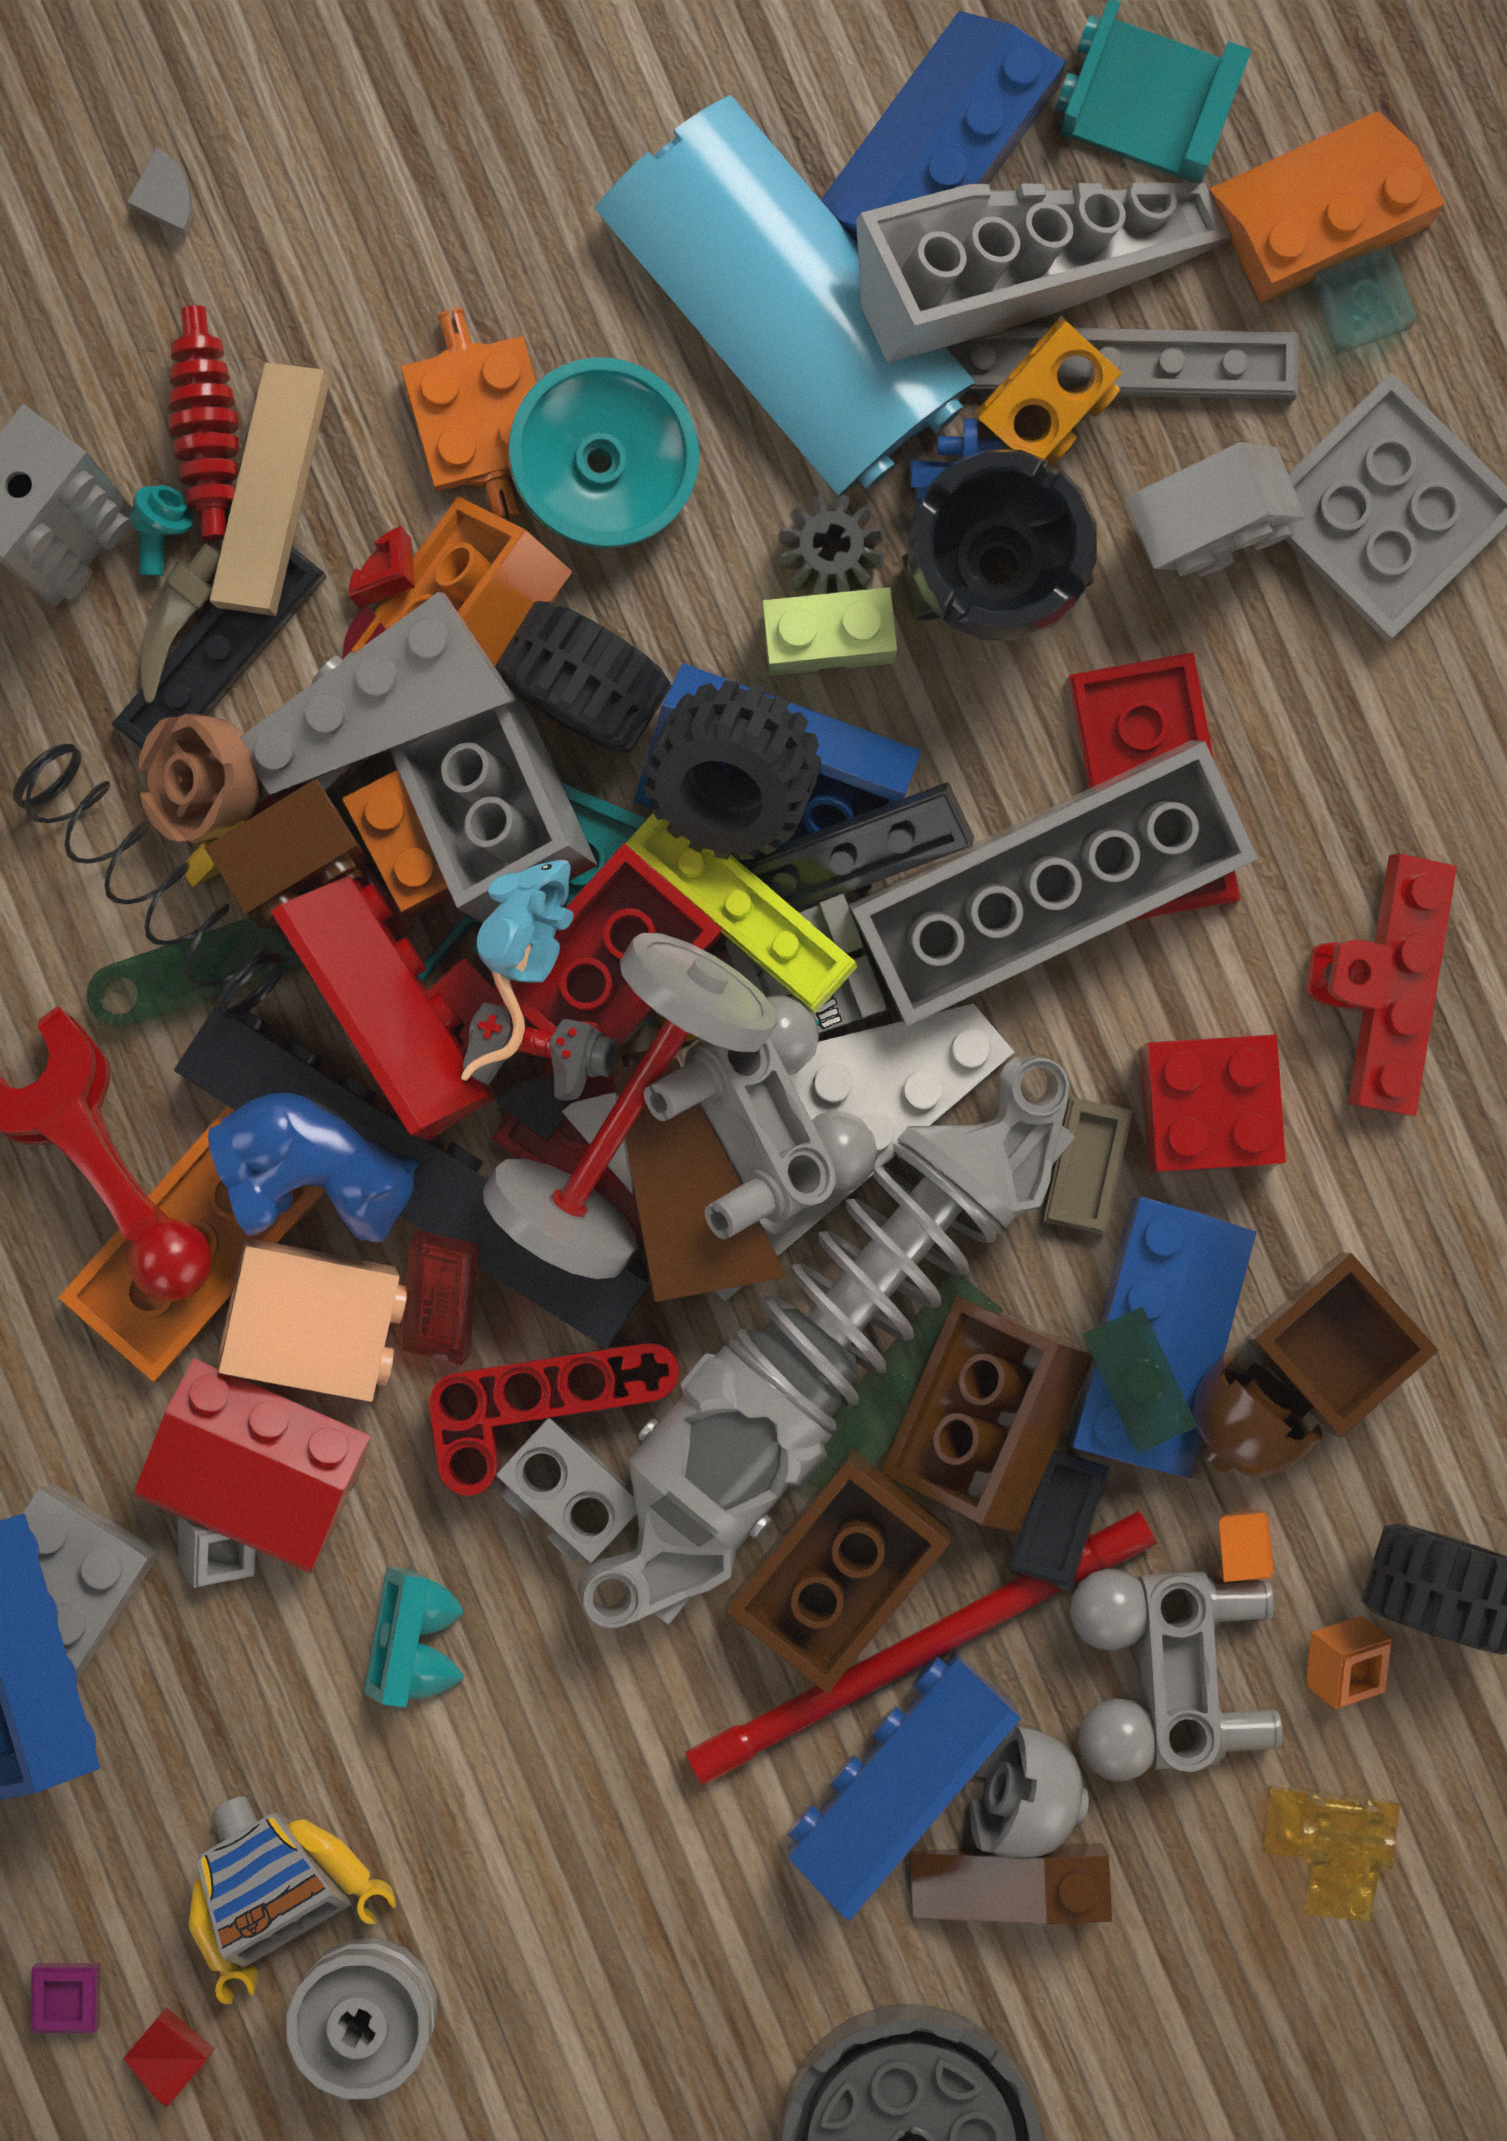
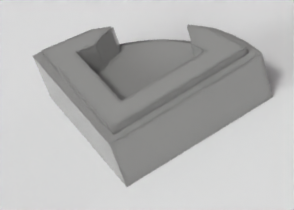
M156 147L128 200V204L131 209L187 236L193 219L190 187L178 164L167 153Z

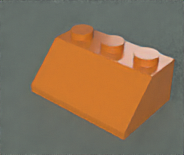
M1380 111L1374 112L1209 188V192L1232 236L1230 241L1261 304L1431 226L1445 204L1417 146Z
M457 496L413 557L415 588L383 599L374 611L376 618L351 651L355 653L365 646V643L380 622L387 630L437 592L446 594L495 667L535 601L554 602L560 588L572 571L527 530Z

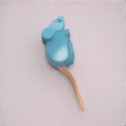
M555 860L532 866L521 872L504 874L495 878L489 884L487 890L491 899L499 902L500 905L483 922L477 936V950L483 963L492 972L495 984L512 1017L513 1031L510 1041L505 1047L473 1060L464 1070L461 1076L462 1080H467L475 1070L484 1065L512 1056L522 1042L525 1031L524 1016L512 990L510 980L526 983L543 982L556 962L560 944L553 937L556 930H564L569 927L574 916L571 910L562 908L567 900L569 891L568 880L571 867L567 860Z

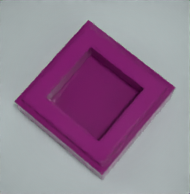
M36 1963L32 1967L31 2033H96L100 2028V1963Z

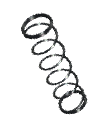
M59 744L36 757L19 776L13 790V801L22 809H26L27 815L35 822L54 823L71 818L66 830L64 846L67 856L73 862L90 864L112 857L106 871L104 887L106 897L113 903L133 904L153 897L147 910L144 926L146 938L153 944L172 945L194 938L187 953L185 963L186 978L191 984L203 987L222 984L230 980L223 989L217 1005V1011L224 1018L238 1017L259 1004L279 982L284 972L285 960L277 953H268L270 945H264L243 967L231 974L207 982L196 980L191 975L190 964L197 944L206 930L227 914L230 904L221 905L201 927L177 939L165 941L153 936L149 925L151 915L159 898L166 889L179 881L187 873L190 863L184 862L170 873L161 886L152 892L127 900L117 898L111 893L109 885L113 868L121 853L144 836L150 828V822H142L136 826L121 842L119 847L109 853L90 859L77 857L71 851L69 843L76 820L83 811L93 806L108 792L110 782L103 781L99 783L81 801L77 809L72 812L48 819L39 817L32 811V808L46 804L68 786L81 764V752L73 744ZM66 753H72L71 760L60 777L47 789L31 798L32 789L44 767L57 757ZM26 787H27L26 798H25V800H22V796H23V794H24V792H25V789H26ZM275 963L269 975L256 990L240 1003L227 1008L237 991L253 975L264 967Z

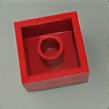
M1277 1034L1148 1042L1140 1047L1148 1173L1275 1166L1286 1163Z

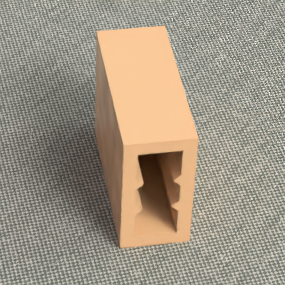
M244 1237L217 1358L218 1372L372 1402L376 1385L386 1386L389 1380L394 1349L384 1346L389 1323L400 1324L407 1298V1286L398 1284L400 1276L395 1266Z

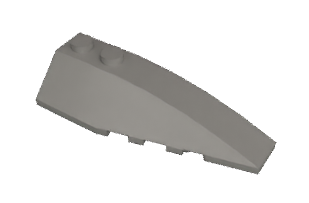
M1078 183L1073 190H1045L1044 184H1021L1017 190L990 191L989 184H968L859 214L856 224L861 308L887 363H891L996 333L1097 298L1227 243L1232 236L1206 183H1133L1128 190H1104L1101 183Z

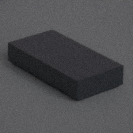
M1057 1450L1053 1451L1026 1514L1009 1566L1010 1573L1072 1592L1110 1475L1109 1466Z

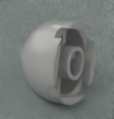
M1015 1726L977 1770L976 1777L987 1779L983 1800L971 1798L970 1819L972 1836L977 1848L982 1851L1009 1859L1026 1860L1054 1852L1070 1836L1074 1827L1080 1826L1085 1819L1089 1797L1087 1790L1083 1788L1082 1774L1072 1752L1064 1744L1047 1734L1032 1728Z

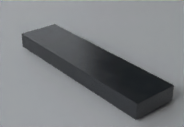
M292 546L276 616L216 608L213 605L166 659L154 700L151 703H147L143 689H141L111 724L142 749L147 735L160 720L168 717H180L185 714L208 716L327 577L325 573Z
M949 782L781 844L777 850L767 855L760 852L756 854L754 859L739 860V862L791 907L799 911L840 894L853 891L972 847L975 837Z

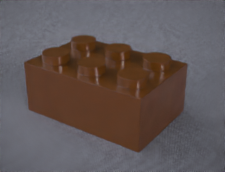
M851 1448L732 1594L725 1612L828 1694L951 1542V1528Z

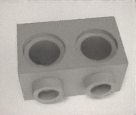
M555 1417L548 1418L496 1474L505 1483L499 1491L500 1495L524 1517L527 1518L535 1511L552 1527L546 1537L573 1562L582 1555L592 1563L637 1514L633 1489ZM544 1453L551 1455L558 1461L561 1467V1478L555 1487L540 1489L531 1484L526 1475V1465L531 1456ZM583 1498H596L606 1506L609 1513L607 1526L601 1531L594 1533L581 1530L573 1519V1508L576 1502Z

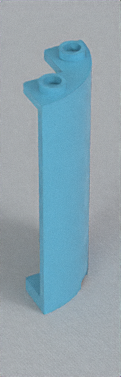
M729 95L706 107L674 130L675 138L663 146L654 156L648 151L611 187L594 209L834 492L839 496L860 483L868 490L879 483L895 467L890 456L906 439L929 426L937 433L962 412L964 407L958 400L975 381L946 347L887 363L861 308L857 242L737 101Z

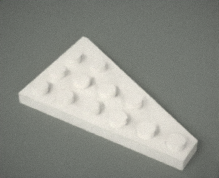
M974 1004L934 1013L909 1026L901 1021L820 1041L817 1043L816 1053L798 1073L789 1075L811 1120L817 1115L829 1111L847 1112L861 1118L874 1134L878 1150L875 1167H880L895 1156L893 1144L900 1143L897 1139L908 1126H930L1009 1058L1014 1051ZM614 1092L573 1102L562 1111L589 1145L616 1103ZM622 1142L608 1167L633 1195L624 1144ZM874 1171L867 1177V1179L874 1174ZM788 1174L790 1183L793 1185L792 1180H791V1177H790V1175ZM855 1189L843 1193L832 1192L824 1202L807 1207L783 1222H772L766 1218L759 1220L777 1257ZM743 1286L717 1290L715 1292L725 1302Z

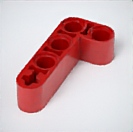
M645 1342L460 1371L443 1377L434 1385L429 1399L438 1469L443 1483L451 1491L459 1495L472 1496L483 1492L497 1479L496 1474L501 1470V1454L496 1426L652 1402L666 1397L675 1388L680 1377V1364L677 1356L669 1347L659 1342ZM654 1353L656 1363H667L669 1374L660 1377L659 1388L648 1389L645 1379L628 1380L624 1382V1386L629 1395H615L617 1374L610 1360L611 1357H623L621 1370L641 1366L644 1359L643 1354ZM592 1363L601 1369L605 1377V1388L599 1397L583 1399L572 1391L570 1375L577 1365ZM528 1373L539 1381L542 1389L541 1398L535 1407L520 1409L510 1402L507 1395V1385L515 1374ZM454 1383H464L470 1386L476 1393L478 1399L477 1408L470 1418L457 1419L451 1416L445 1408L444 1395L447 1389ZM473 1447L480 1450L485 1456L487 1472L481 1481L466 1482L456 1474L453 1467L454 1457L461 1448Z

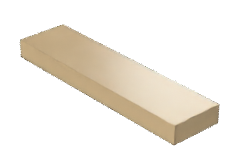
M269 362L264 364L209 600L216 608L276 616L330 383V377L323 369Z

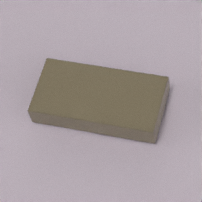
M1069 1097L1063 1126L1075 1138L1054 1163L1042 1217L1043 1222L1106 1235L1133 1110Z

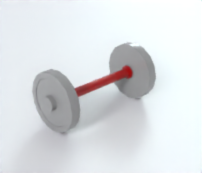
M641 933L635 937L622 956L620 966L621 974L632 990L652 1009L665 1017L666 1021L572 1175L551 1165L525 1158L506 1159L495 1168L483 1188L485 1206L494 1221L513 1240L550 1264L570 1273L594 1279L615 1278L626 1267L637 1249L636 1233L624 1214L605 1196L596 1191L594 1187L646 1104L644 1099L645 1088L663 1077L689 1033L713 1045L737 1052H756L765 1044L778 1023L773 1006L764 994L740 972L714 955L686 941L661 933Z

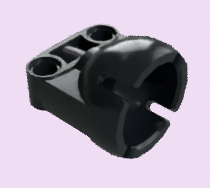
M982 450L949 464L929 484L928 495L925 498L919 499L909 523L908 553L901 557L914 619L916 621H926L941 618L957 630L982 640H1022L1055 626L1076 605L1086 587L1094 583L1092 572L1097 562V523L1083 490L1062 469L1056 475L1048 470V460L1023 450ZM993 556L1004 557L1013 564L1015 576L1003 584H994L983 577L980 570L981 564Z

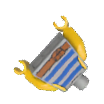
M242 1796L221 1804L212 1813L224 1841L202 1853L197 1859L200 1876L193 1884L188 1926L210 1970L219 1971L220 1973L215 1988L216 1997L221 2003L232 2004L235 1995L228 1983V1979L238 1978L242 1980L247 1986L248 1993L253 1996L258 1985L259 1975L252 1963L351 1906L346 1895H356L358 1915L366 1924L377 1923L375 1915L364 1905L368 1897L377 1894L382 1895L393 1908L396 1905L391 1886L379 1879L369 1880V1870L341 1839L308 1820L291 1822L278 1813L270 1814L258 1821L247 1797Z

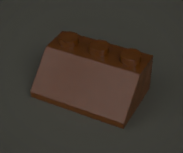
M956 1296L881 1473L981 1525L1019 1533L1094 1355L1042 1330Z

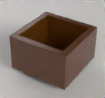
M317 779L307 783L204 847L244 913L262 930L270 925H273L276 931L281 930V927L271 913V910L280 904L348 875L359 882L364 877L360 870L371 863L331 798Z
M1339 1253L1245 1337V1340L1327 1432L1342 1438L1439 1351L1352 1253Z

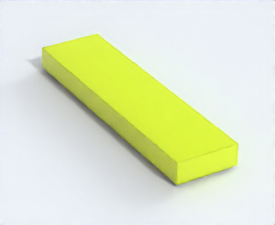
M653 813L626 844L722 929L723 936L798 1001L803 1003L813 1014H816L858 967L856 962L731 854L728 860L715 858L714 851L703 848L701 853L689 848L688 846L691 841L683 836L677 839L674 838L666 830L669 822L666 819L657 820Z

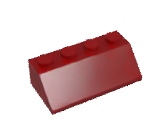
M348 875L282 903L271 910L272 915L411 1136L431 1140L495 1099L487 1085L473 1079L471 1076L467 1080L461 1079L464 1072L463 1062L467 1051L464 1050L453 1032V1029L461 1025V1022L441 992L432 997L430 996L418 976L427 970L424 962L406 937L398 942L393 937L384 922L393 914L373 883L363 888L360 882Z

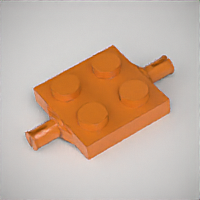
M454 308L452 310L457 333L454 332L449 310L438 314L437 318L441 324L447 350L434 358L401 366L402 378L434 492L462 485L486 486L493 514L505 519V511L500 497L502 496L508 518L512 519L520 515V510L517 507L510 482L512 476L508 458L509 435L515 414L522 400L536 384L524 336L491 344L472 343L464 317V310L462 308Z

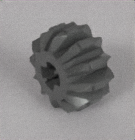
M822 495L814 496L812 507L815 516L813 517L805 510L795 507L790 513V518L799 530L791 528L781 529L778 535L779 543L792 549L779 556L780 568L787 570L800 568L791 579V587L798 591L813 580L816 582L813 595L826 594L827 586H835L836 593L849 592L848 580H851L858 588L868 590L872 585V579L864 568L880 569L884 562V556L881 553L870 549L883 542V530L881 528L862 530L871 518V510L865 506L850 517L847 515L849 497L846 495L838 497L836 511H827L826 501ZM829 537H836L841 540L840 550L848 548V553L837 552L834 561H826L821 558L822 548L814 549V546H825Z

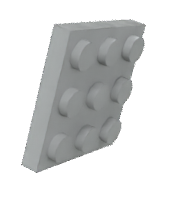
M1392 372L1288 473L1306 518L1289 525L1291 535L1284 540L1387 643L1507 526V486Z

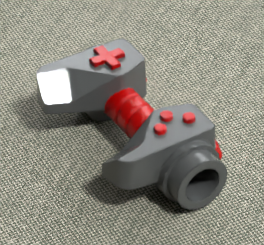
M482 1003L480 1009L475 1013L469 1030V1045L463 1062L464 1070L473 1060L490 1052L500 1050L509 1043L513 1031V1022L505 1004ZM563 1019L555 1032L525 1027L523 1039L517 1051L552 1058L555 1080L554 1096L558 1100H575L581 1095L587 1076L597 1077L600 1075L609 1077L612 1074L618 1058V1041L616 1038L607 1037L605 1033H602V1028L597 1022H578ZM506 1059L478 1068L472 1073L471 1077L485 1085L490 1084Z

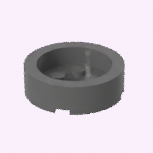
M897 2004L869 2010L846 2020L826 2034L810 2050L795 2073L785 2098L781 2119V2141H897L908 2131H911L912 2134L923 2136L927 2141H1043L1040 2120L1028 2084L1017 2063L1005 2047L988 2031L962 2015L946 2009L918 2004Z

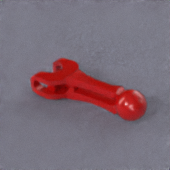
M55 1006L38 1020L37 1025L49 1050L46 1070L36 1082L23 1088H12L4 1078L0 1077V1132L10 1140L24 1145L54 1144L62 1150L86 1176L108 1207L123 1237L132 1241L128 1255V1266L132 1279L138 1288L146 1295L160 1301L173 1302L186 1299L199 1291L210 1275L212 1251L205 1235L193 1224L184 1220L169 1218L152 1202L127 1168L111 1139L101 1112V1107L110 1084V1062L81 1024L61 1007Z

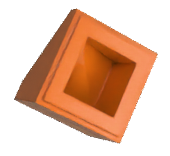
M1257 1508L1223 1515L1219 1519L1222 1562L1218 1569L1217 1577L1224 1582L1272 1578L1271 1574H1274L1268 1515Z
M1355 1617L1312 1631L1306 1677L1308 1688L1333 1709L1385 1693L1392 1638L1363 1617Z

